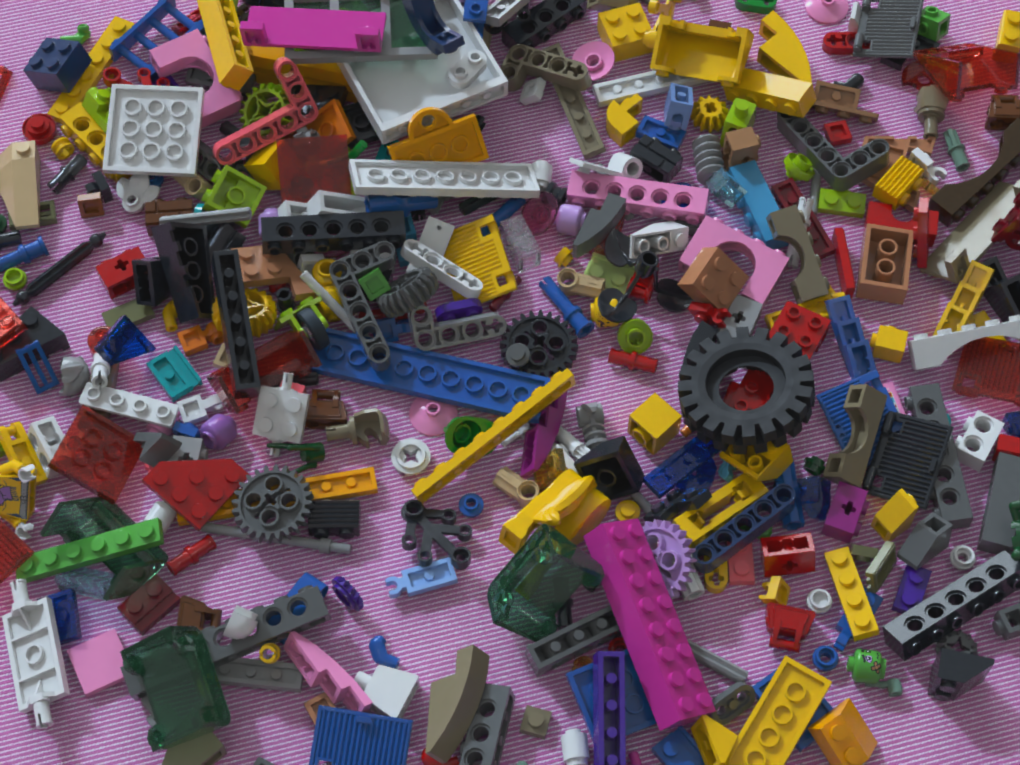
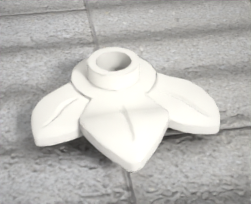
M132 175L130 180L124 177L118 180L116 192L122 199V206L127 212L139 213L144 209L145 202H152L154 199H157L160 187L150 185L149 175Z

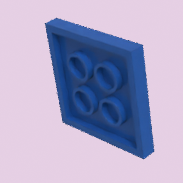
M628 649L623 650L625 651L626 736L657 723ZM593 663L566 673L565 676L593 742Z

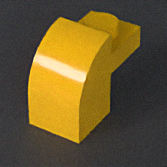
M637 93L631 98L623 100L620 105L613 100L607 109V134L620 147H623L632 140L638 129L639 122L634 117L642 111L643 98Z

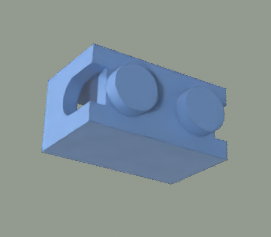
M671 83L664 105V125L672 130H686L693 109V87Z

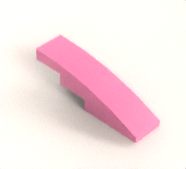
M296 631L290 632L283 649L310 687L320 684L333 704L342 701L348 710L368 713L373 702L358 683L317 645Z

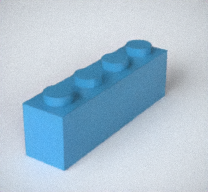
M752 160L729 167L726 185L729 191H733L736 206L742 210L744 222L753 232V239L756 238L763 241L767 247L773 250L788 246L789 243L774 240L766 217L769 213L780 209L756 161Z

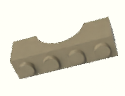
M796 204L769 213L766 220L773 239L789 243L796 249L800 257L801 266L799 274L790 283L797 305L827 295L830 285L827 277L823 276L820 270L822 266L820 257L813 251V238L811 233L805 229L803 211L798 210Z
M868 384L850 385L843 408L851 421V437L847 446L842 451L829 453L823 473L824 478L837 485L841 481L861 488L885 408L887 395Z

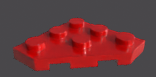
M232 459L159 461L142 479V483L199 532L234 495V491L240 488L239 482L245 483L247 481L246 475L248 473Z

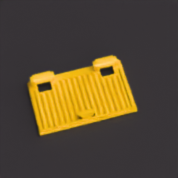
M493 214L454 229L443 257L472 274L483 283V288L477 298L481 301V304L518 289ZM488 226L490 234L483 237L481 228ZM504 275L507 284L499 286L497 278ZM451 289L454 301L469 299Z

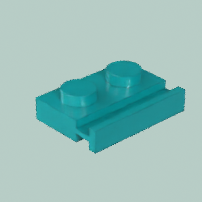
M176 345L171 351H165L146 363L147 368L172 402L193 391L194 387L203 384L200 376Z

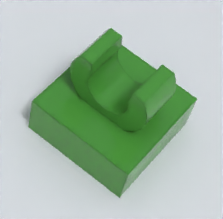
M379 267L358 279L359 284L370 301L391 289Z

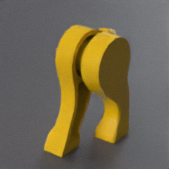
M572 469L564 471L547 489L537 495L527 506L502 525L499 542L516 556L524 548L528 537L537 527L541 525L556 526L530 559L521 563L515 569L510 586L528 600L539 588L543 577L549 569L568 551L584 540V535L598 527L611 506V500L596 489L597 483L592 475L582 478Z

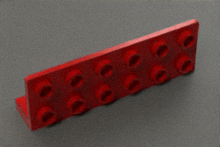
M787 301L771 328L769 335L770 338L776 332L786 335L788 337V344L795 341L802 348V354H807L810 360L814 352H818L826 338L831 320L791 301ZM748 369L728 406L737 410H753L767 403L773 394L774 384L772 379L764 371Z

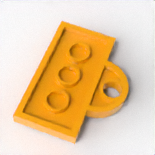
M426 107L417 111L408 123V138L387 146L391 160L480 162L489 158L474 113L452 121L445 111L436 107ZM426 115L433 116V122L429 126L422 125V118Z

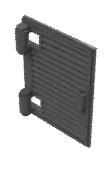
M863 0L860 22L853 45V57L913 58L924 0ZM871 2H879L878 8H871ZM863 43H871L870 49H863Z

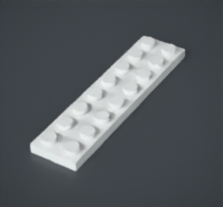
M349 159L348 167L355 195L452 196L456 198L499 197L502 199L539 198L540 188L531 163Z

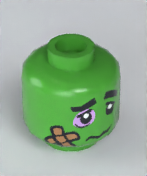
M858 648L853 656H848L846 670L851 672L854 682L874 685L885 677L886 658H882L879 651Z

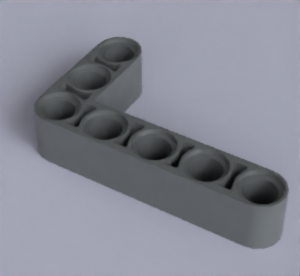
M777 112L778 130L800 154L805 155L812 162V167L836 191L841 192L852 188L885 168L889 163L890 146L884 139L872 140L843 157L805 116L801 118Z
M388 241L378 242L334 261L329 268L335 291L371 367L376 371L386 370L390 366V350L358 284V279L377 267L380 268L381 272H384L396 264L395 248ZM384 252L391 254L388 258L379 257ZM360 262L369 263L368 266L364 268H360L357 266ZM339 271H344L347 273L343 277L335 276V274ZM352 291L356 293L352 298L345 297L347 292ZM358 312L366 313L365 317L360 319L355 318L354 315ZM367 333L376 334L373 339L364 338ZM378 353L386 355L383 360H375L373 358Z

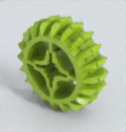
M268 82L266 85L260 83L259 88L252 87L253 94L246 93L247 101H241L245 105L244 109L239 110L244 115L239 119L241 123H244L242 128L269 115L268 113L271 114L290 104L280 84ZM271 97H278L279 99L278 101H273L271 103L267 101V99ZM284 116L281 119V125L289 124L291 117ZM270 129L260 131L261 136H266L270 133Z

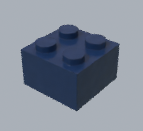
M46 37L23 71L36 89L70 93L92 59L79 41Z

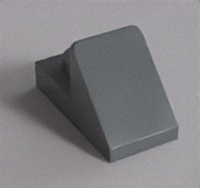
M136 432L133 441L141 444L142 452L139 460L152 467H155L159 461H168L182 445V442L164 433Z

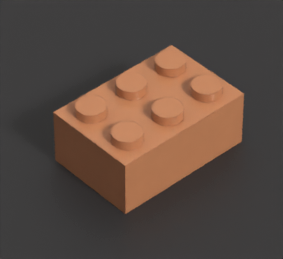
M867 223L862 238L856 298L903 305L908 291L913 230Z

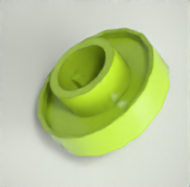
M789 153L784 158L786 175L789 178L792 177L794 181H810L815 175L812 167L813 164L805 155Z
M638 318L630 319L619 327L617 341L625 352L632 353L635 351L641 354L651 346L653 333L645 321Z

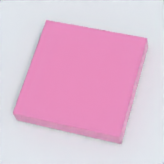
M115 628L66 650L86 697L125 680L120 667L127 665L126 662L129 659Z

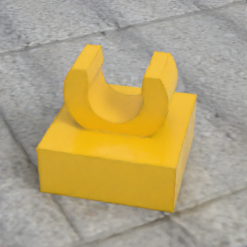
M771 576L770 582L762 583L761 586L768 592L766 595H759L758 598L764 604L772 602L787 605L791 588L781 576Z

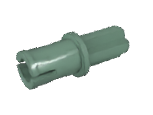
M949 128L943 133L948 146L947 152L948 155L952 156L956 171L962 172L970 167L964 152L965 145L961 144L957 131Z

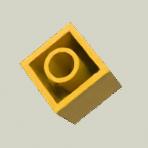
M284 140L274 141L255 151L244 165L257 182L267 187L266 190H285L304 166Z
M654 393L629 415L627 432L652 455H655L679 433L682 415L658 394Z

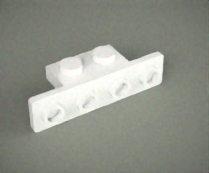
M91 382L86 383L79 399L81 406L167 428H172L179 411L177 404L110 387L101 389V385L97 389Z

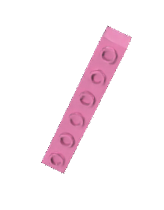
M572 170L566 194L568 204L597 210L601 209L608 193L619 194L620 197L626 198V211L624 215L633 213L644 218L658 217L666 221L681 220L692 225L702 223L707 215L710 200L709 189L592 172L586 174L577 170ZM589 191H597L595 194H588ZM635 197H642V198H643V199L640 200V201H634V200H633ZM659 200H664V201H666V202L663 203V204H657V203H656V202L659 201ZM682 203L688 204L687 207H679Z

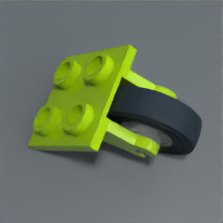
M310 296L300 302L295 311L289 308L279 315L280 317L276 319L277 323L273 327L275 332L289 324L303 342L308 340L316 350L319 351L330 344L326 331L329 324L317 309V305L323 300L322 297L318 296L314 299L313 296Z

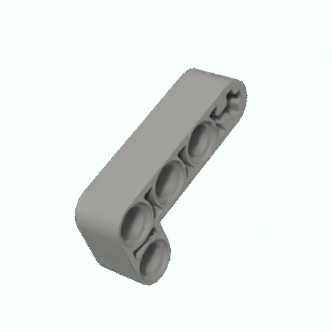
M424 304L407 313L412 341L423 351L498 337L507 328L506 320L496 312H487L437 323L433 322L431 310ZM419 309H424L425 317L422 320H415V312ZM493 319L499 322L495 325V329L490 326H482L481 324L482 321L485 325L493 324ZM470 323H475V332L466 334V326ZM446 328H452V336L448 339H443L442 332ZM422 333H429L430 338L427 343L420 344L418 342V338Z

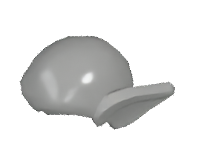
M63 357L60 363L63 388L59 394L70 397L84 389L89 381L90 371L83 357Z

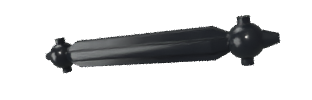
M106 233L91 235L89 241L82 242L28 284L25 291H19L16 294V299L12 303L13 306L27 304L30 301V297L39 295L89 256L94 247L98 248L103 244Z

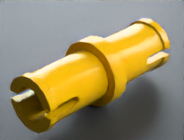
M266 643L261 647L259 657L267 664L275 663L281 656V649L275 643ZM269 649L274 652L272 657L267 654Z

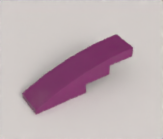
M568 391L543 409L539 424H534L532 429L525 432L520 477L525 478L536 472L549 454L559 432Z

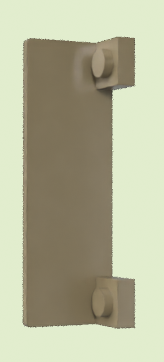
M1020 179L1015 185L1002 181L998 182L992 191L981 200L928 257L927 268H919L920 272L958 284L965 276L971 261L978 262L995 244L990 241L994 233L992 228L1000 218L1005 219L1009 211L1014 208L1013 200L1020 192Z

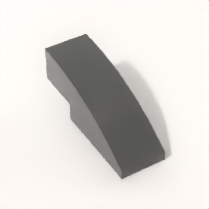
M608 193L600 210L590 209L573 243L572 257L579 258L588 253L609 235L611 230L618 225L626 211V198Z

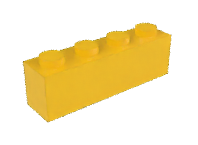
M744 68L739 85H734V89L723 87L727 100L734 102L735 98L745 99L756 104L758 108L804 118L817 100L813 84L810 82Z

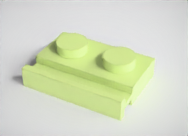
M593 252L584 274L605 278V289L615 288L624 295L628 283L634 275L635 266L629 267L627 264L624 267H616L607 260L606 256Z

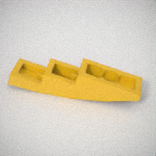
M974 260L971 261L963 280L960 281L951 301L948 302L933 336L938 335L937 330L951 328L952 332L960 331L962 325L969 323L995 272L994 269Z

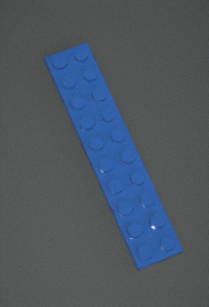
M331 328L326 329L330 344L319 351L311 346L304 365L305 371H317L320 375L503 417L509 414L518 402L527 400L536 388L545 386L551 379L429 350L423 351L419 348L386 341L390 350L391 364L386 370L376 371L371 367L356 334ZM364 336L365 339H373L371 337ZM378 353L373 358L375 360H383L386 355ZM539 412L528 422L539 424L541 412Z

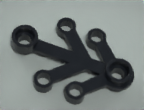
M409 500L404 504L401 509V516L407 524L405 535L401 539L402 548L407 551L416 548L417 538L415 531L418 524L424 530L421 550L417 553V562L420 566L427 567L432 564V540L451 557V564L457 570H464L470 565V550L466 547H455L444 536L454 535L463 542L469 541L472 538L471 526L467 524L454 525L456 523V512L453 509H426L422 502L418 500ZM428 519H441L443 524L431 523Z

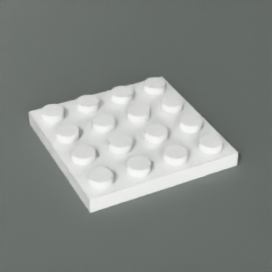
M112 84L102 167L103 172L107 174L196 177L205 95L204 88Z

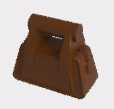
M991 95V103L986 113L985 129L1006 130L1016 119H1020L1019 96Z
M312 389L305 429L326 430L325 426L347 424V410L344 402L340 400L341 390Z
M185 595L181 596L175 642L182 637L190 636L192 638L201 634L200 631L205 627V620H211L210 626H215V628L221 626L222 610L211 609L204 602Z

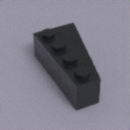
M167 222L152 227L151 231L179 322L184 324H200L212 320L213 303H215L206 225Z

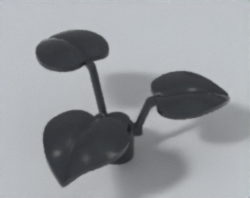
M616 227L611 230L604 245V253L607 260L616 267H624L627 264L629 267L635 266L636 276L624 295L615 288H607L600 293L597 304L601 315L614 323H623L632 319L636 314L637 304L634 300L627 297L632 292L639 278L645 279L652 274L654 291L659 293L657 296L658 303L670 312L676 313L686 310L694 300L677 285L679 282L669 278L661 279L658 282L659 268L656 267L659 263L658 256L654 252L644 251L637 258H629L630 237L621 233ZM612 299H617L616 307L610 305Z

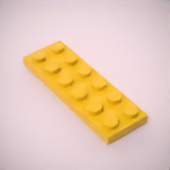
M785 655L740 731L724 765H785L831 687L832 681Z

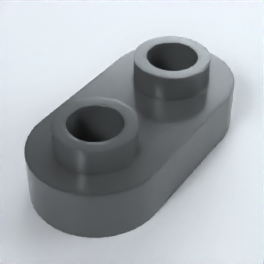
M744 682L733 684L712 699L716 712L708 716L721 725L729 723L753 705L756 697L755 690Z

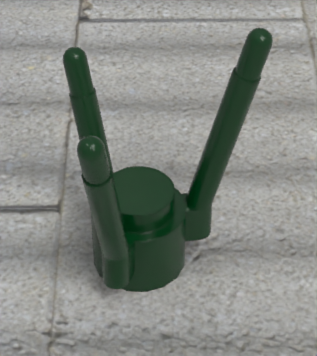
M321 442L267 444L268 448L300 451L301 460L303 462L306 461L307 464L296 468L298 474L308 469L317 468V462H322L325 459V449Z

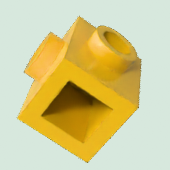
M880 325L877 334L872 333L870 347H873V357L900 364L906 346L908 331L899 330L893 326Z

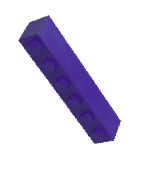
M597 651L593 655L594 765H626L625 651Z

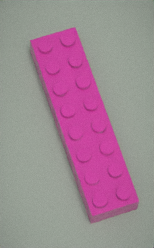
M639 519L602 523L584 535V540L659 730L663 731L694 723L702 715L708 716L716 712Z

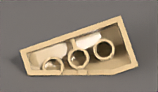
M35 140L11 143L0 154V195L16 230L40 228L41 159Z

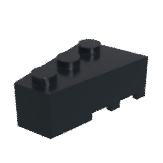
M32 306L0 334V382L24 371L15 350L24 348L25 345H30L35 340L39 341L47 359L49 355L61 349L64 351L70 348L65 333ZM33 349L32 352L36 360H41L37 349ZM28 353L23 354L28 365L32 364Z

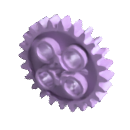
M656 519L653 522L645 521L642 528L670 598H679L678 590L687 591L684 583L693 581L688 576L689 573L696 572L691 567V563L697 562V559L691 558V554L696 549L688 547L693 540L684 538L687 531L679 530L680 525L671 524V521ZM673 557H675L674 565L672 564Z

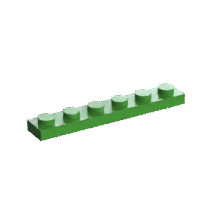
M157 517L15 558L16 579H26L28 583L163 545L162 521Z

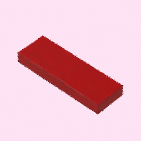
M835 228L831 242L836 248L834 257L841 292H844L845 295L850 294L852 299L856 286L845 232L843 228Z

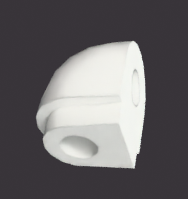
M236 605L223 636L236 640L246 638L256 628L258 614Z

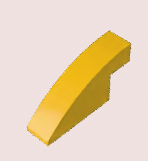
M771 11L760 23L759 34L767 42L759 47L757 62L772 74L812 83L810 65L800 40L791 27L776 12Z

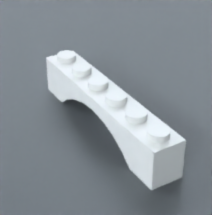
M1020 314L1009 316V321L1001 323L999 319L985 321V326L976 327L975 323L962 325L960 331L952 332L951 328L937 330L938 335L928 337V333L913 335L914 340L907 341L912 369L919 370L940 366L959 347L983 337L1007 336L1020 340Z

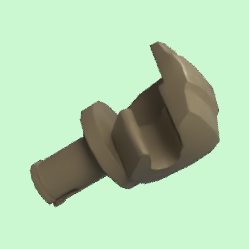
M938 85L922 86L916 96L917 106L914 108V112L918 114V120L924 123L923 138L927 139L928 136H934L937 139L938 123L942 122L945 118L944 111L949 103V91Z
M377 408L354 413V416H349L347 424L325 426L327 442L350 439L353 445H358L359 442L364 447L370 448L367 436H373L382 446L386 445L390 438L389 422L385 414Z

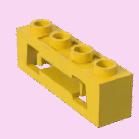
M743 473L711 494L712 498L698 510L685 511L673 519L672 524L680 525L679 530L687 531L684 538L693 540L688 547L695 548L768 493L769 490L761 481L757 482ZM735 495L733 499L735 503L710 519L709 524L703 528L706 523L704 519L727 505L731 497Z

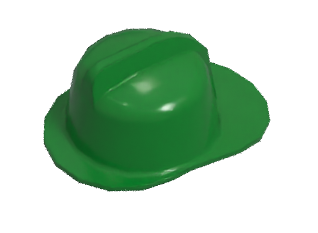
M461 416L452 419L447 427L443 428L447 448L455 453L459 448L468 446L473 442V438L477 434L486 432L491 428L493 422L471 416Z

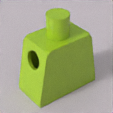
M734 99L721 134L720 145L722 148L726 132L733 131V129L753 127L756 117V104L745 99Z

